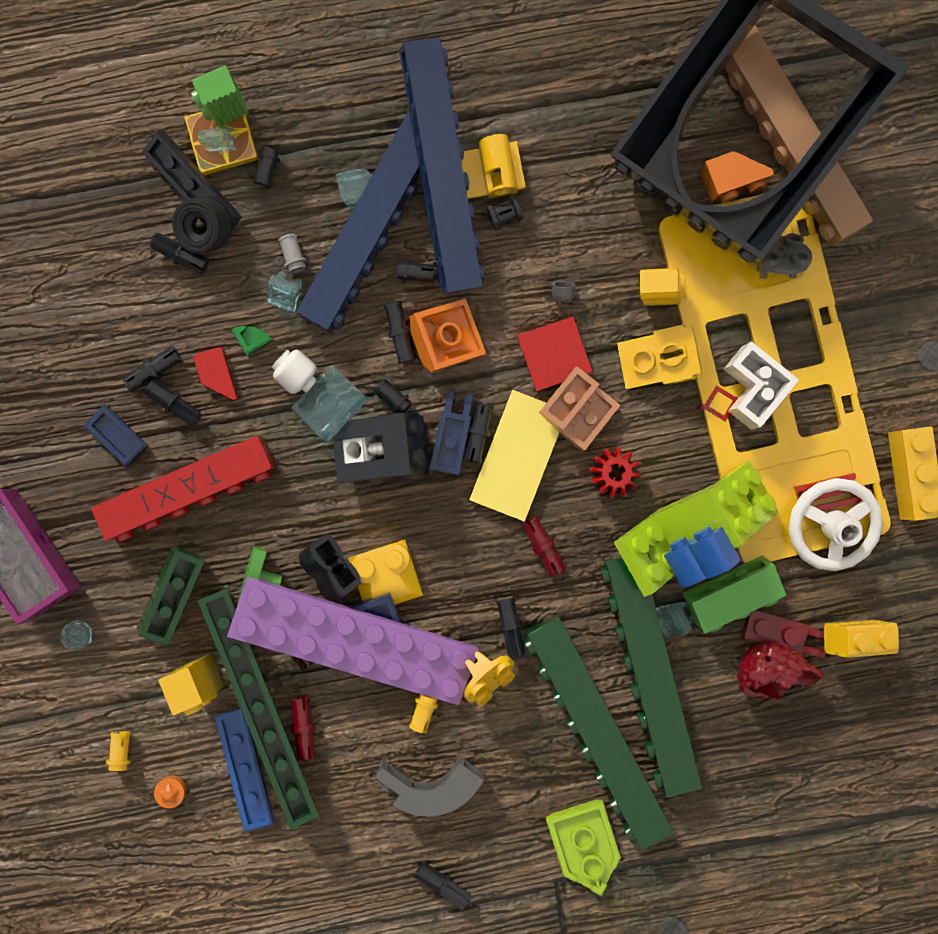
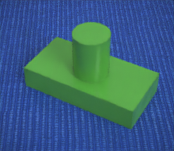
M253 545L237 604L247 576L280 586L282 575L262 571L267 552L265 548Z

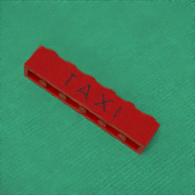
M257 435L91 507V510L104 540L116 539L117 543H121L135 537L133 532L138 529L144 528V531H149L162 525L160 520L170 515L172 519H176L188 514V508L193 505L199 504V507H204L217 501L216 495L226 492L227 496L244 489L242 484L253 480L256 484L271 477L270 472L277 468L264 438Z

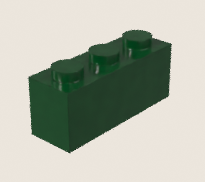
M172 545L138 623V636L168 646L204 564V560L200 555Z

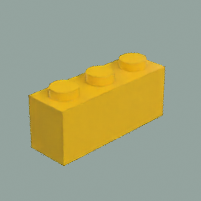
M933 427L888 432L900 520L915 521L938 518V463Z
M212 653L186 663L158 680L172 715L184 712L185 716L198 712L203 709V706L209 704L212 699L218 697L217 691L225 686Z

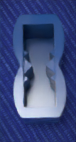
M710 526L694 534L695 538L691 540L682 537L669 545L671 550L664 555L682 588L720 575L732 569L741 561L724 529L720 527L712 530Z

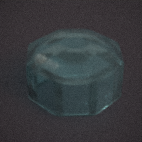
M75 620L62 628L60 641L66 649L79 651L92 642L93 630L87 622Z

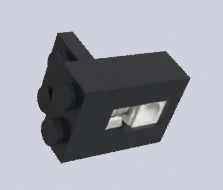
M398 413L332 423L337 483L429 474L430 456L426 447L427 426L424 422V416L419 415V413ZM382 437L383 440L376 442L374 438ZM377 454H384V459L377 460Z

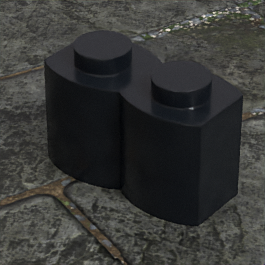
M327 534L298 554L302 568L307 574L315 578L318 590L328 601H337L361 584L356 568L344 559L338 543Z

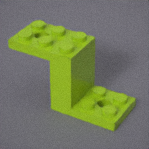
M749 460L736 467L714 485L658 509L617 539L614 544L645 597L655 593L675 576L664 557L671 550L669 545L682 537L691 540L695 538L694 534L708 526L712 530L722 527L735 549L742 546L779 512L774 498L768 494L761 481L760 473Z

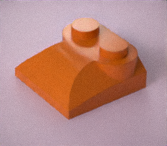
M466 298L417 312L410 316V330L423 366L430 373L440 372L445 368L486 354Z

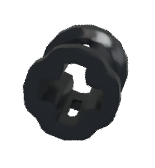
M514 195L509 196V200L497 205H486L489 220L495 231L499 230L501 225L517 220L519 222L523 220L519 203ZM510 210V212L499 216L500 213Z

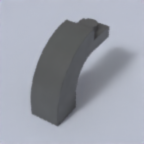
M459 756L442 778L433 782L422 783L410 779L384 760L377 769L375 778L382 789L389 793L393 791L397 793L393 801L394 807L412 815L431 817L447 814L464 805L473 797L484 782V772Z

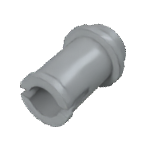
M287 234L280 237L278 242L286 261L284 268L290 274H298L305 271L307 259L302 256L297 236L295 234Z

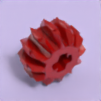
M619 447L615 448L613 457L609 449L603 450L605 460L599 456H595L593 459L600 467L589 468V472L598 473L599 476L593 478L591 484L602 482L598 489L600 494H603L609 487V498H615L617 489L622 497L627 496L625 485L634 490L637 486L630 479L641 477L640 473L632 472V468L638 467L639 462L635 461L629 464L628 461L632 457V453L627 452L621 458L622 451ZM613 464L615 465L614 468H620L622 472L618 474L619 480L615 481V477L610 478L608 475L612 471L611 465Z

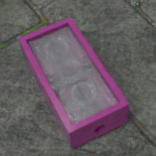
M0 489V600L16 625L33 621L82 587L17 489Z

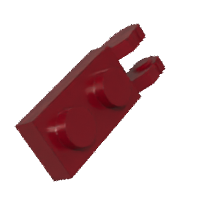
M758 610L751 612L746 617L741 635L746 639L760 643H778L780 646H789L801 654L804 652L820 658H825L826 654L821 648L804 645L807 634L824 640V631L810 628V625Z

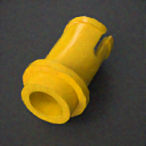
M420 694L415 699L417 706L409 728L419 733H427L433 711L438 708L439 704L436 698Z
M117 731L111 732L110 756L106 760V764L109 765L108 770H127L128 764L131 763V759H128L131 732L119 731V734Z

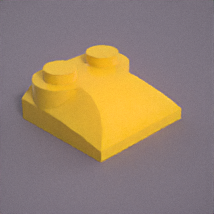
M405 539L348 558L349 562L356 568L361 579V584L357 587L362 601L390 593L396 605L423 596Z

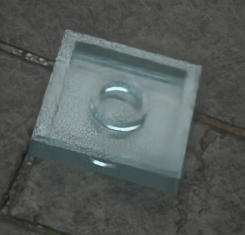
M331 365L294 404L292 409L327 443L361 408L368 398Z

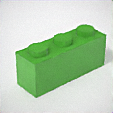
M763 555L682 593L694 623L704 634L718 631L725 624L735 619H744L751 612L761 607L774 605L778 599L786 596L775 565Z

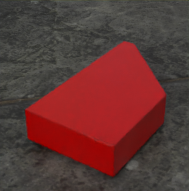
M223 347L193 355L201 384L234 401L239 400Z

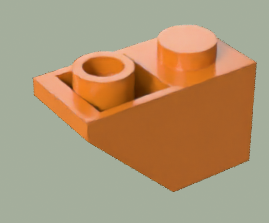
M734 151L705 161L699 170L711 203L721 200L722 203L730 202L739 197L738 193L749 190V193L757 192L767 186L766 182L774 175L772 168Z

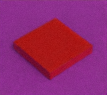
M574 317L517 335L536 392L562 384L576 366L587 375L592 373Z

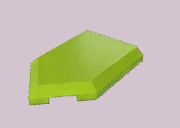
M593 800L548 815L546 821L564 877L573 882L576 881L602 896L613 870L616 869L621 859L603 800Z

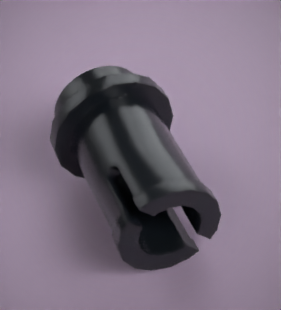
M262 146L261 151L257 152L256 155L259 156L252 180L253 183L264 187H271L276 162H280L277 150Z
M405 259V262L399 261L397 279L403 280V283H406V280L433 283L434 264L408 262V259Z
M384 379L374 390V394L393 409L392 413L394 414L405 413L412 404L409 400L410 396L408 394L404 396L387 379Z

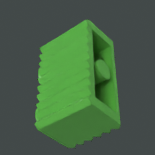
M226 65L192 79L196 89L191 92L192 97L207 121L212 119L216 126L221 127L222 124L226 125L227 121L232 122L233 119L242 118L244 114L248 116L249 110Z

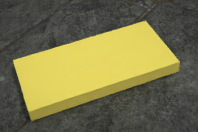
M512 390L469 500L525 522L559 432L539 413L546 402Z

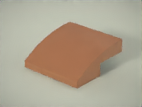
M576 366L539 413L569 442L584 452L617 411L620 404L598 387L600 385L598 382Z

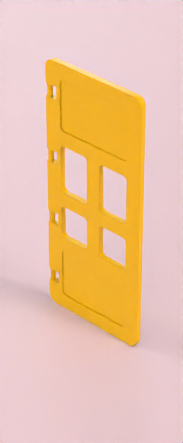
M763 194L756 195V196H752V197H748V198H743V199H739V200H735V201H731V202H727V203H723V204H719V205H714V206L735 205V204L743 203V202H746V201H750V200H752V199H754V198H757V197H759V196H761V195H763ZM805 206L801 208L781 235L786 236L791 233L800 235L797 221H806L809 235L803 237V243L812 252V262L807 270L797 274V277L794 279H790L789 275L772 272L768 273L766 279H760V272H757V265L754 262L752 264L747 263L730 248L726 251L722 250L711 241L713 237L709 233L703 231L700 234L687 224V218L682 214H679L678 217L673 215L664 218L658 228L667 268H679V274H685L687 298H681V304L677 305L681 324L686 325V327H694L702 369L701 374H696L695 380L701 404L705 405L716 385L737 398L746 389L741 383L727 387L719 384L705 328L707 322L744 315L747 319L752 342L781 365L768 309L798 300H806L809 303L822 355V362L818 365L789 371L799 381L771 414L776 443L771 446L740 453L735 448L728 418L725 422L707 410L704 411L720 479L739 465L750 460L753 467L760 473L761 481L768 494L774 498L779 512L742 546L737 547L739 557L743 563L750 562L762 555L770 562L798 555L791 544L788 528L792 509L797 503L794 486L855 473L857 479L854 480L862 486L868 484L873 486L875 498L880 504L883 519L880 535L886 533L891 525L863 410H861L857 395L858 390L841 323L838 320L835 308V300L819 236L816 233L813 216L807 212ZM825 307L828 308L831 324L827 325L822 324L819 309ZM823 384L828 385L839 422L838 428L808 437H801L798 433L790 394L794 391ZM717 392L709 407L725 415L733 400ZM850 395L854 412L845 414L841 397ZM850 493L812 501L810 505L816 506L850 498L851 496ZM858 503L826 510L823 512L828 514L831 511L838 510L846 513L854 506H856ZM869 513L858 520L863 532L861 539H865L868 535L870 526ZM803 516L801 524L802 537L809 550L812 552L828 548L830 539L823 534L821 524Z

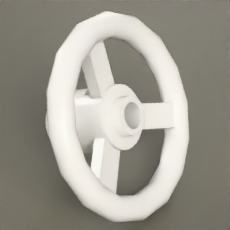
M834 478L818 482L801 495L792 509L788 528L791 544L803 561L817 569L838 571L854 567L870 555L879 541L883 519L880 504L869 489L853 480ZM835 490L848 491L862 499L860 503L846 513L835 510L827 514L810 505L812 501L823 493ZM869 513L870 526L867 537L857 550L848 556L842 557L843 547L853 546L861 540L863 532L858 520ZM803 515L821 524L823 534L830 539L828 558H821L811 552L803 541L801 531Z

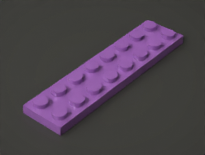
M250 576L246 578L227 637L456 705L460 704L471 673L465 662L469 659L474 663L475 653L479 650L477 646Z

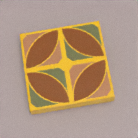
M202 112L184 116L199 170L204 175L258 160L245 114L242 118L233 119L232 122L227 121V124H222L221 127L216 126L212 119L207 121Z

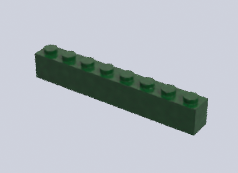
M621 555L604 559V567L600 568L603 584L610 587L612 596L607 597L611 614H616L619 625L615 626V632L619 644L624 643L626 654L622 655L626 672L632 673L634 683L630 684V690L634 702L639 701L641 712L637 713L641 730H646L649 741L644 744L649 760H654L656 771L652 772L656 789H661L667 798L701 790L702 786L652 594L643 596Z
M228 589L197 600L290 830L319 817L250 643L227 637L236 611Z
M556 614L526 630L529 638L524 640L532 657L538 654L543 664L538 669L545 682H553L557 691L552 693L560 710L566 707L571 718L566 721L574 736L581 735L585 744L580 746L588 763L595 761L599 771L594 774L603 790L609 788L613 798L609 799V802L617 817L623 814L628 823L623 828L630 842L637 841L641 850H644L674 834L558 615Z

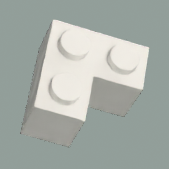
M751 341L742 346L723 369L746 387L728 412L749 429L760 428L799 379Z

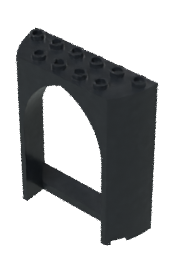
M721 0L612 151L611 156L615 160L613 167L624 176H629L640 186L639 190L648 198L654 200L655 197H658L664 203L663 207L676 217L679 214L685 216L688 220L687 224L700 234L703 231L709 233L713 237L711 241L722 250L726 251L730 248L749 264H752L754 261H762L910 65L811 0ZM770 4L869 68V71L798 165L773 189L750 201L728 206L702 205L691 200L683 186L678 168L679 144L686 122L698 102Z

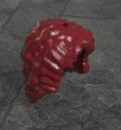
M763 643L749 647L743 656V660L739 663V673L736 675L740 684L739 689L745 695H749L751 698H769L775 702H778L780 696L784 695L785 691L789 690L791 686L801 685L809 688L811 684H816L820 678H823L822 671L815 668L812 663H807V660L801 653L791 649L789 646H780L778 643Z

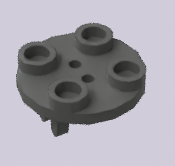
M793 233L780 236L762 261H754L757 265V272H760V279H766L769 272L789 275L790 279H794L797 277V274L807 270L812 262V252L803 243L804 238Z

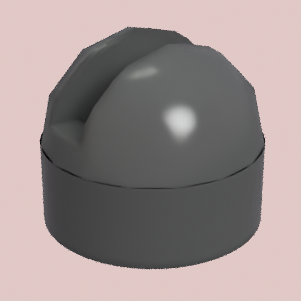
M569 281L553 282L551 288L553 300L558 304H561L563 299L565 304L570 303L575 295V284Z

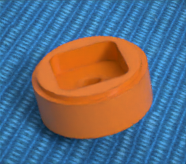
M177 776L163 778L154 790L156 802L161 807L168 809L178 806L186 797V784Z

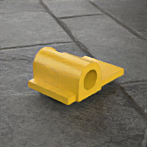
M495 134L487 136L479 141V149L464 151V159L461 160L463 172L467 173L469 179V190L466 191L468 200L488 196V199L517 194L518 190L526 188L517 141L509 143L507 135Z
M674 326L653 331L654 335L617 343L626 389L663 382V384L686 382L696 379V374L702 373L693 326Z

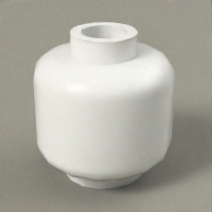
M286 350L271 367L275 370L273 379L291 394L298 393L300 390L306 393L317 381L313 376L317 369L316 365L299 350H294L291 353Z

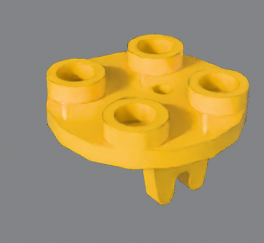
M476 652L477 663L474 664L471 660H466L465 663L473 676L464 691V697L468 702H476L478 706H483L492 698V692L500 685L504 687L514 679L515 673L512 671L514 661L507 655L490 661L480 652Z

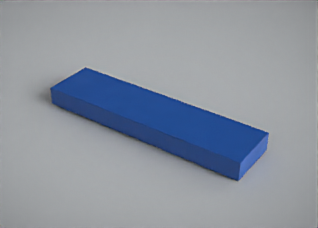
M241 707L217 713L214 717L244 832L273 825L275 819L258 753Z

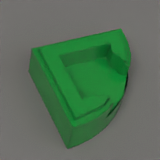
M238 326L231 329L247 356L273 342L266 332L256 327Z

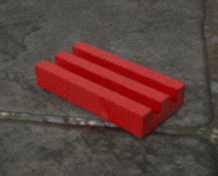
M849 473L794 486L797 501L803 494V491H807L818 482L834 478L855 481L854 479H857L856 474ZM835 490L823 493L814 501L850 493L851 497L814 507L821 511L860 503L862 500L851 492Z

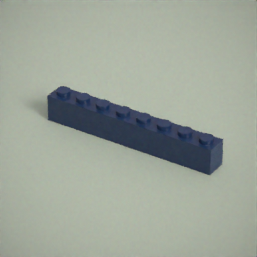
M440 38L404 42L399 49L441 294L482 287V281L485 276L482 263H478L479 238L477 233H473L471 221L474 220V209L472 203H468L466 191L469 190V179L467 173L463 172L461 160L464 159V149L462 142H458L456 129L459 127L458 114L456 110H452L451 98H453L454 92L452 81L447 79L445 67L448 66L447 50L442 48Z
M409 111L296 311L301 318L331 334L335 328L339 329L346 318L344 311L349 302L353 304L356 301L361 290L358 286L362 278H368L375 266L373 259L378 251L382 252L389 241L387 234L391 226L396 227L404 213V210L401 208L406 199L411 201L417 191L418 185L416 181L420 176Z

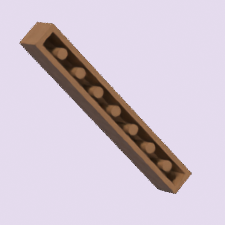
M754 25L725 65V69L729 74V81L735 90H739L742 95L747 112L750 115H754L757 120L762 137L765 140H769L772 145L777 162L780 165H784L788 174H790L821 133L756 25ZM838 161L804 205L807 212L812 216L814 215L820 225L819 230L822 237L829 241L832 247L862 231L873 222L872 217Z

